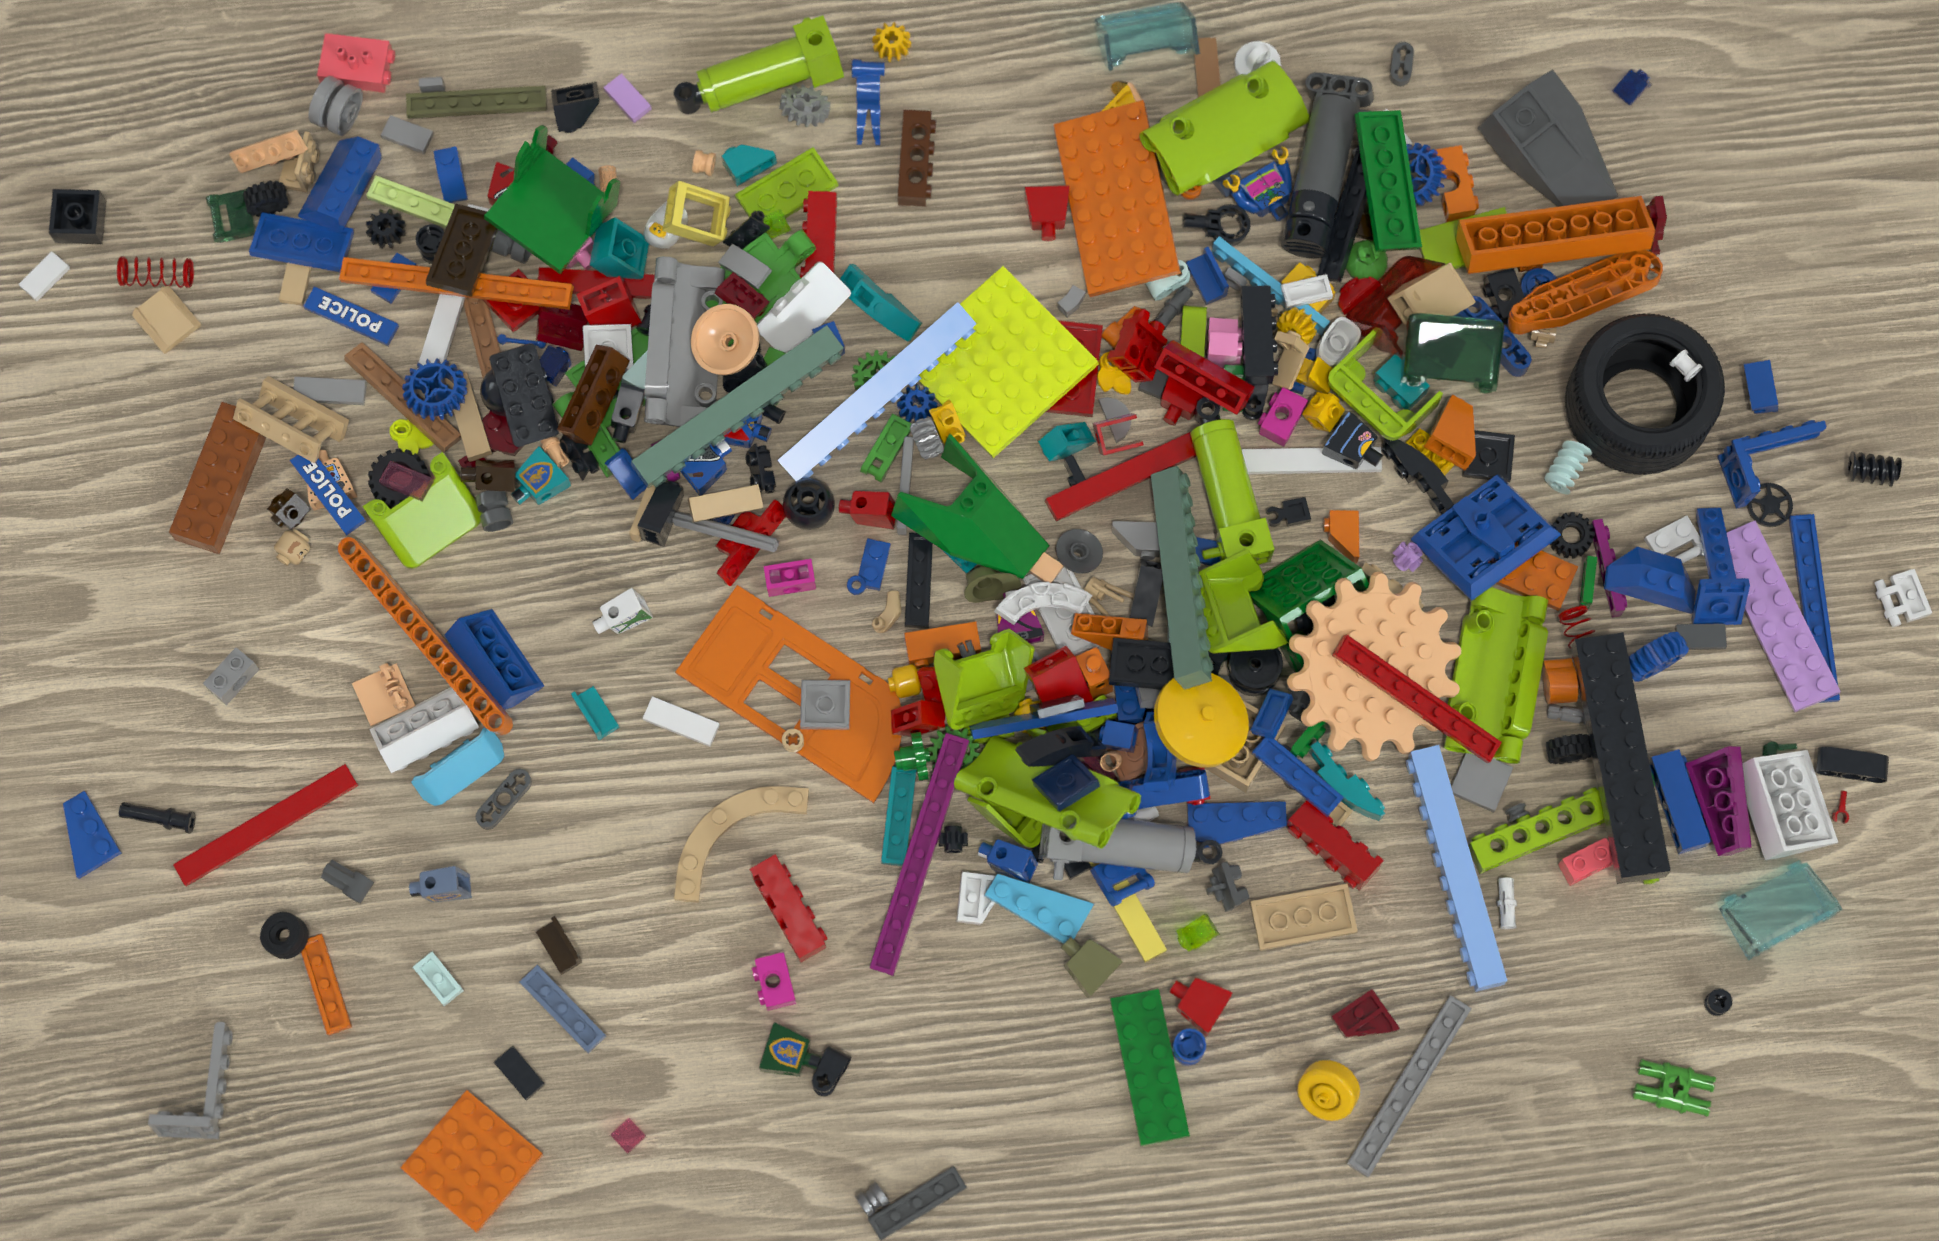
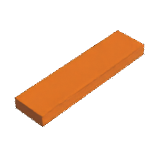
M322 934L310 937L301 954L326 1033L330 1036L352 1028L324 937Z

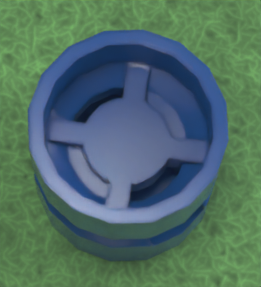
M1184 1029L1174 1039L1172 1046L1173 1057L1182 1065H1195L1205 1053L1206 1041L1202 1033L1196 1029Z

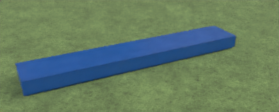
M1114 698L1084 703L1085 707L1082 709L1041 719L1029 713L980 722L971 725L970 732L973 739H980L1114 714L1118 712V707Z

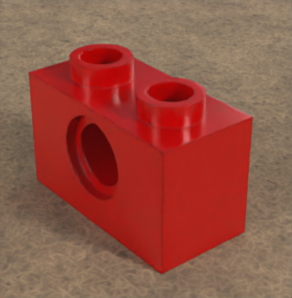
M919 700L891 710L892 734L911 737V733L921 732V735L945 728L943 703Z

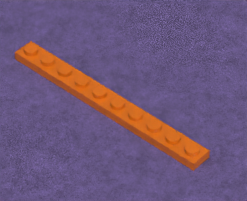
M343 257L339 280L343 283L569 310L574 288L572 284L481 273L473 296L470 297L427 286L426 278L431 267Z

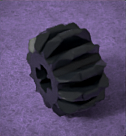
M390 208L386 213L379 209L378 216L371 213L373 221H366V226L369 228L366 230L367 237L371 238V243L373 245L378 244L381 249L386 244L392 249L393 242L401 244L400 237L406 235L404 230L406 224L405 221L401 220V215L399 213L393 214Z

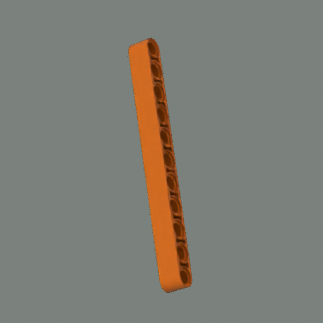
M346 537L342 539L338 544L340 556L485 728L498 735L508 734L513 727L511 717L370 550L354 538ZM355 545V551L350 555V549ZM370 562L369 569L364 572V566ZM384 579V585L378 589L379 582ZM398 596V603L393 606V600ZM413 613L412 621L407 623L408 616ZM428 631L427 638L422 641V634ZM442 648L443 652L441 656L437 658L436 653L438 649ZM457 665V672L451 675V669ZM471 682L472 688L466 693V686ZM484 700H487V705L485 709L481 710V703ZM501 717L502 723L498 728H496L495 722L498 718Z

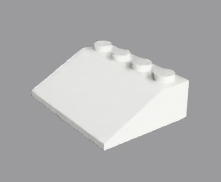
M1808 750L1756 757L1743 763L1747 806L1765 860L1782 858L1838 843Z

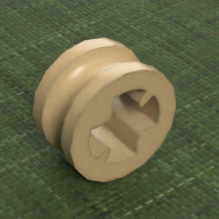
M789 729L784 732L782 743L785 750L795 753L803 748L804 738L799 730ZM789 736L792 738L798 736L799 738H797V741L799 743L797 745L791 744L789 746L787 744L789 743V740L787 738Z

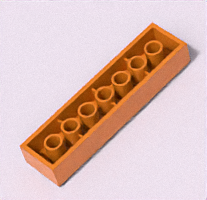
M1642 196L1459 220L1456 241L1467 272L1471 274L1649 250L1652 246L1655 228Z

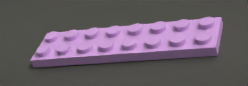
M1756 521L1727 532L1736 579L1749 578L1750 582L1745 613L1794 713L1840 694L1841 691Z

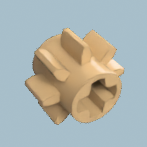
M1557 327L1533 330L1530 332V340L1535 341V347L1547 348L1548 343L1554 344Z

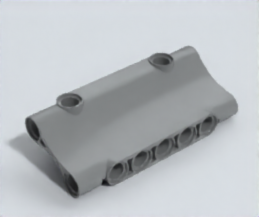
M672 257L656 258L645 379V422L681 427L716 402L718 375L708 372L698 364L691 349V335L697 320L704 312L710 309L706 306L709 300L716 301L718 305L723 304V300L714 292L725 279L724 269L682 264ZM702 392H709L712 397L709 400H702L699 395Z

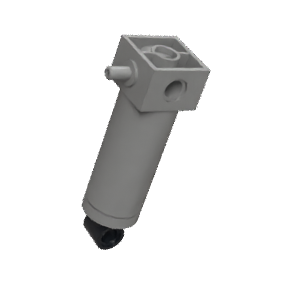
M1121 818L1108 843L1102 849L1080 840H1071L1067 835L1065 840L1062 841L1059 837V830L1042 824L1039 859L1055 862L1053 879L1063 880L1064 864H1069L1070 862L1083 861L1187 874L1193 862L1203 865L1215 864L1221 859L1223 853L1222 847L1217 841L1196 840L1193 827ZM1076 822L1071 824L1069 829L1073 828L1076 825ZM1207 845L1213 850V855L1210 859H1206L1203 855V849Z

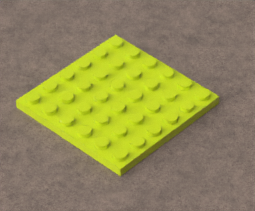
M1004 266L960 303L963 309L977 323L973 327L975 332L966 340L961 337L955 343L957 348L948 356L943 353L938 357L937 360L940 363L930 372L927 369L921 372L919 376L922 379L918 381L924 388H929V393L935 394V399L940 405H943L950 399L962 427L992 458L996 457L1099 365L1098 360Z

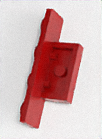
M773 500L760 517L751 512H744L738 516L731 526L771 536L785 519L786 515L781 503ZM721 538L716 544V548L729 557L719 568L717 575L726 585L732 586L759 552L760 548Z

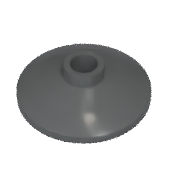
M1072 529L1063 533L1058 539L1056 555L1066 569L1084 574L1095 570L1100 565L1103 558V548L1098 538L1092 533L1082 529ZM1074 553H1079L1081 557L1076 556Z

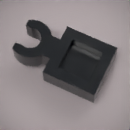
M1306 497L1283 501L1281 504L1282 509L1270 507L1266 511L1267 515H1277L1276 520L1270 521L1269 525L1271 527H1276L1285 520L1287 527L1311 522Z

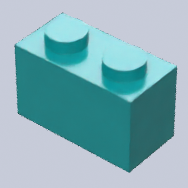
M1396 354L1375 373L1373 380L1377 389L1382 393L1386 392L1398 408L1411 410L1427 394L1430 387L1424 379Z

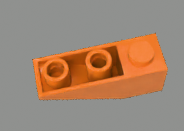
M1075 613L1071 635L1111 651L1113 648V638L1146 641L1149 638L1147 620Z

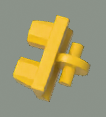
M950 399L940 407L929 410L944 446L950 433L959 443L964 442L966 435Z

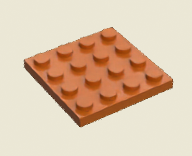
M466 1090L400 1168L478 1233L543 1154Z

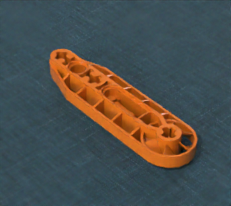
M1647 250L1619 253L1538 286L1522 301L1512 307L1508 318V328L1512 333L1522 335L1533 330L1562 327L1651 290L1658 285L1661 279L1663 264L1654 253ZM1650 271L1658 274L1654 279H1648Z

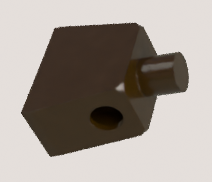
M476 460L475 468L461 467V482H475L476 490L515 492L514 460ZM490 473L491 476L488 478L482 477V474Z

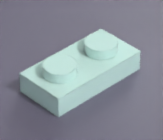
M433 952L413 966L414 970L443 1006H446L464 991Z

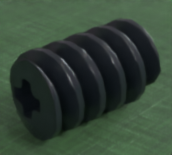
M1852 451L1848 461V474H1850L1851 482H1854L1856 476H1859L1860 483H1864L1866 477H1869L1870 484H1873L1875 479L1878 478L1879 485L1881 486L1885 479H1887L1889 487H1892L1894 482L1899 479L1902 468V460L1899 457L1894 462L1891 456L1884 459L1883 455H1878L1875 459L1873 454H1868L1865 458L1862 452H1859L1856 456L1855 452Z

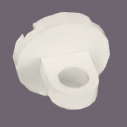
M1261 41L1247 43L1237 52L1234 61L1235 72L1237 76L1248 74L1272 60L1281 67L1280 56L1277 50L1268 43Z

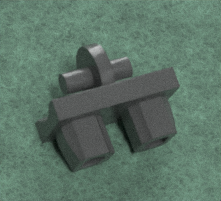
M1224 862L1212 870L1214 876L1210 878L1212 887L1206 889L1207 895L1215 894L1217 902L1222 901L1225 912H1228L1247 901L1250 896L1245 887L1236 888L1234 881L1242 878L1240 866L1229 865L1228 862Z

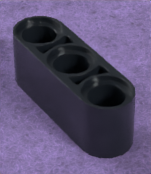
M1819 747L1816 773L1824 776L1872 783H1885L1888 778L1889 757L1877 753L1835 747Z

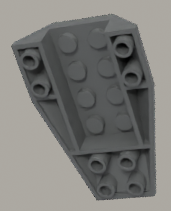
M1553 69L1529 83L1496 109L1478 127L1505 165L1557 207L1613 200L1618 197L1582 107Z

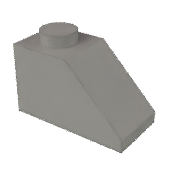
M1113 521L1112 533L1134 556H1140L1143 560H1153L1155 557H1159L1160 549L1156 522Z

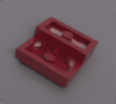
M571 303L570 310L539 306L536 340L582 352L584 347L583 326L587 325V319L581 306Z

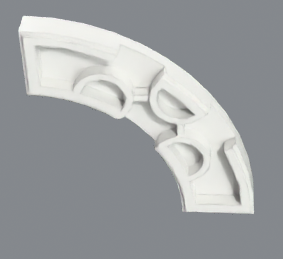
M1038 582L1009 594L1001 601L994 612L1013 625L1026 613L1039 608L1053 607L1064 609L1074 614H1081L1093 595L1065 583L1062 585Z

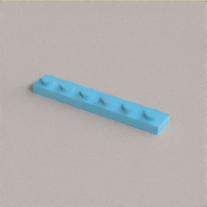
M1219 236L1214 241L1212 247L1214 257L1222 263L1226 262L1233 270L1247 278L1252 286H1271V294H1275V304H1281L1286 308L1280 288L1282 284ZM1308 304L1297 307L1299 310L1305 309L1307 315L1312 314L1311 320L1317 322L1314 328H1316L1318 334L1323 336L1329 328L1330 321Z

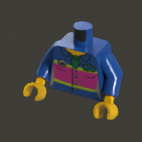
M1281 146L1283 154L1278 157L1275 149L1272 150V156L1278 160L1277 164L1273 161L1241 181L1237 175H1230L1233 180L1232 185H1230L1228 180H1223V186L1231 189L1232 197L1243 210L1257 214L1259 217L1272 213L1277 221H1281L1288 216V211L1284 204L1288 202L1292 191V174L1289 163L1285 160L1289 153L1287 148Z

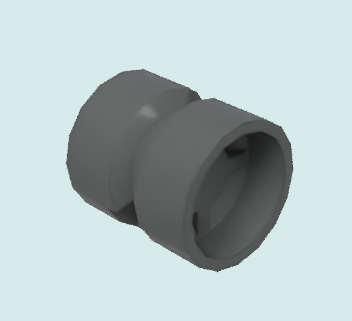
M498 229L493 242V252L504 257L510 254L512 260L525 264L530 258L531 253Z
M484 491L475 497L478 511L482 513L480 519L484 531L494 532L503 530L514 523L510 509L506 508L509 503L505 491Z

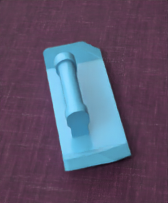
M484 727L480 735L472 741L465 740L464 744L440 761L431 764V770L427 773L415 776L411 783L423 800L433 806L441 805L497 766L504 758L502 743L495 733Z

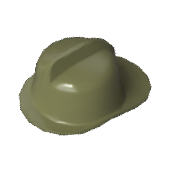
M981 566L966 574L968 585L965 588L964 595L969 602L973 603L1004 599L1003 594L1005 592L1019 590L1021 582L1016 575L998 573L994 569Z

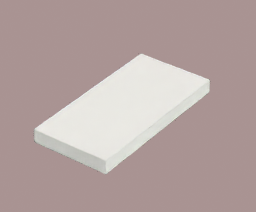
M1065 567L1053 581V583L1062 585L1065 583L1082 589L1074 573ZM1032 574L1023 579L1026 587L1033 583L1042 582ZM1089 602L1081 614L1095 615ZM1053 607L1037 609L1057 650L1067 646L1077 656L1095 647H1101L1071 635L1074 613Z

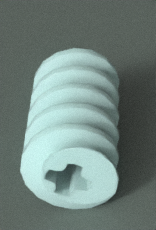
M1569 440L1564 441L1563 449L1559 450L1558 457H1555L1554 464L1550 466L1549 473L1544 477L1551 488L1565 495L1571 492L1566 486L1574 487L1575 485L1574 481L1570 478H1579V474L1575 470L1583 471L1584 467L1580 463L1585 464L1588 462L1587 457L1584 455L1591 456L1592 454L1591 449L1584 444Z

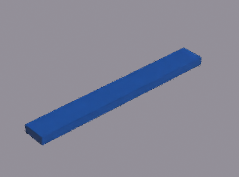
M1814 514L1791 515L1789 517L1801 612L1838 685ZM1835 695L1819 703L1838 702L1840 695Z

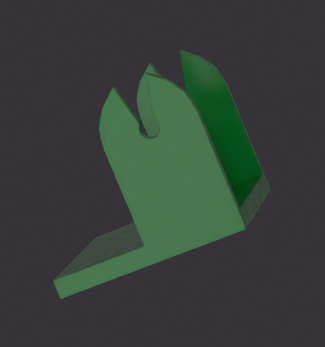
M540 125L535 129L531 145L525 141L516 156L513 182L487 211L484 219L557 273L561 274L616 208L620 180L613 178L608 182L605 193L546 150L548 129L546 126Z
M1320 539L1264 573V581L1261 588L1249 593L1253 604L1263 610L1267 621H1274L1286 636L1288 643L1280 646V649L1296 673L1303 668L1304 659L1289 647V640L1293 635L1287 623L1304 614L1306 606L1310 601L1315 600L1322 603L1335 595V583L1341 578L1349 579L1355 590L1359 592L1365 591L1369 583L1360 566Z

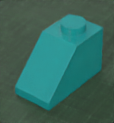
M743 144L737 147H730L721 155L723 166L737 187L777 164L774 151Z
M1086 422L1056 426L1038 442L1048 460L1056 461L1096 443V440Z

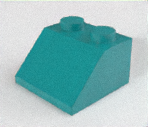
M614 217L601 224L595 232L590 266L607 277L620 276L629 279H642L644 277L649 243L645 240L644 235Z

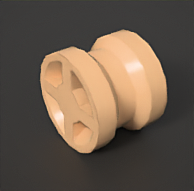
M696 150L692 172H705L706 175L712 176L716 163V153L710 152L705 154L701 150Z

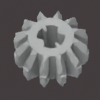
M922 418L911 424L910 430L922 458L925 460L928 458L932 459L938 456V454L943 453V444L931 418Z

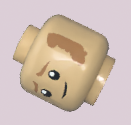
M296 529L285 531L274 545V550L278 554L276 558L286 566L289 563L294 565L300 564L310 551L309 539Z

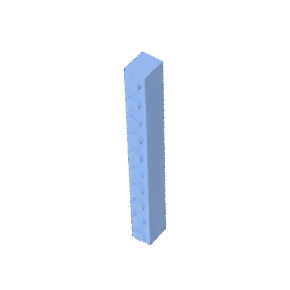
M957 302L777 461L795 481L809 478L813 474L811 469L815 465L823 466L832 458L829 454L835 448L840 451L850 442L847 439L848 436L853 432L858 435L868 426L865 422L871 416L874 419L880 416L885 411L883 406L889 400L892 403L897 401L903 395L901 390L905 386L913 387L922 379L919 374L925 369L930 372L940 363L937 360L938 357L943 353L948 356L957 348L955 343L961 337L966 340L975 332L973 327L977 323Z
M1436 745L1411 751L1408 760H1406V767L1408 773L1413 774L1415 783H1412L1414 795L1416 798L1419 797L1422 806L1419 807L1422 821L1426 820L1428 830H1426V837L1428 843L1433 844L1435 853L1432 854L1435 867H1439L1442 876L1439 877L1442 891H1446L1449 900H1446V906L1449 915L1453 914L1456 924H1453V931L1456 939L1460 938L1462 944L1460 955L1463 963L1467 962L1469 971L1466 972L1468 983L1470 986H1474L1475 992L1502 986L1507 982L1506 974L1440 746Z

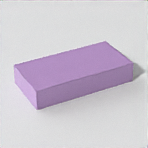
M622 74L603 87L606 94L633 123L652 110L651 105Z

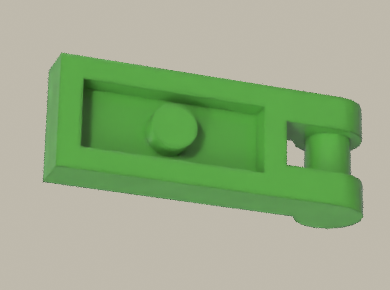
M892 414L864 461L860 472L866 475L869 473L875 476V480L882 483L904 444L905 436L908 437L911 433L910 426L912 423ZM875 460L882 462L880 468L873 465Z

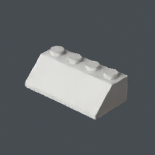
M450 687L369 730L390 772L393 773L405 769L410 763L418 759L426 758L431 752L439 748L449 746L454 740L462 736L470 735L479 726L469 707Z

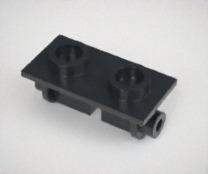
M762 211L752 212L751 216L736 230L731 231L723 243L729 247L733 244L743 250L770 229V226L764 224V213Z
M563 434L560 439L561 449L568 455L574 472L578 473L581 480L585 479L589 471L591 474L598 472L599 463L592 451L583 453V450L588 449L589 446L576 443Z
M755 443L747 451L745 457L746 464L749 466L751 473L750 486L758 484L760 493L765 490L766 494L775 492L774 488L776 487L773 471H765L764 469L772 467L770 451L766 446L757 447V443Z

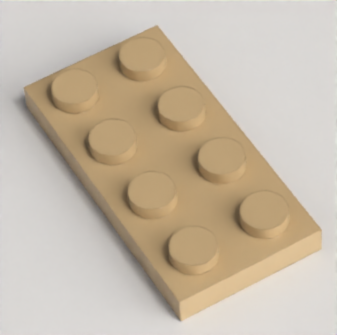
M1348 884L1250 901L1260 951L1356 934L1358 932Z

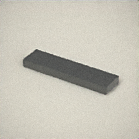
M952 1166L868 1218V1221L880 1241L967 1189V1186L956 1168Z

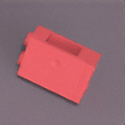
M325 33L317 77L320 83L326 77L333 76L342 80L344 86L350 84L361 90L385 93L386 85H390L391 71H389L390 64H393L395 61V50H392L390 42L386 40Z

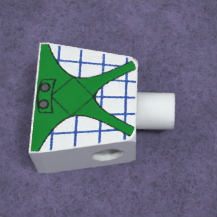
M631 588L602 605L600 610L603 616L592 621L598 634L608 629L620 634L652 619L653 616L644 597Z

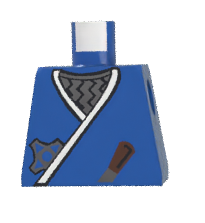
M725 440L715 447L710 445L705 448L706 453L696 460L691 458L685 462L686 467L680 471L699 496L704 495L727 470L726 463L722 458L732 452Z
M999 839L996 840L994 846L983 842L978 851V856L987 859L992 870L1026 883H1030L1038 866L1032 851Z

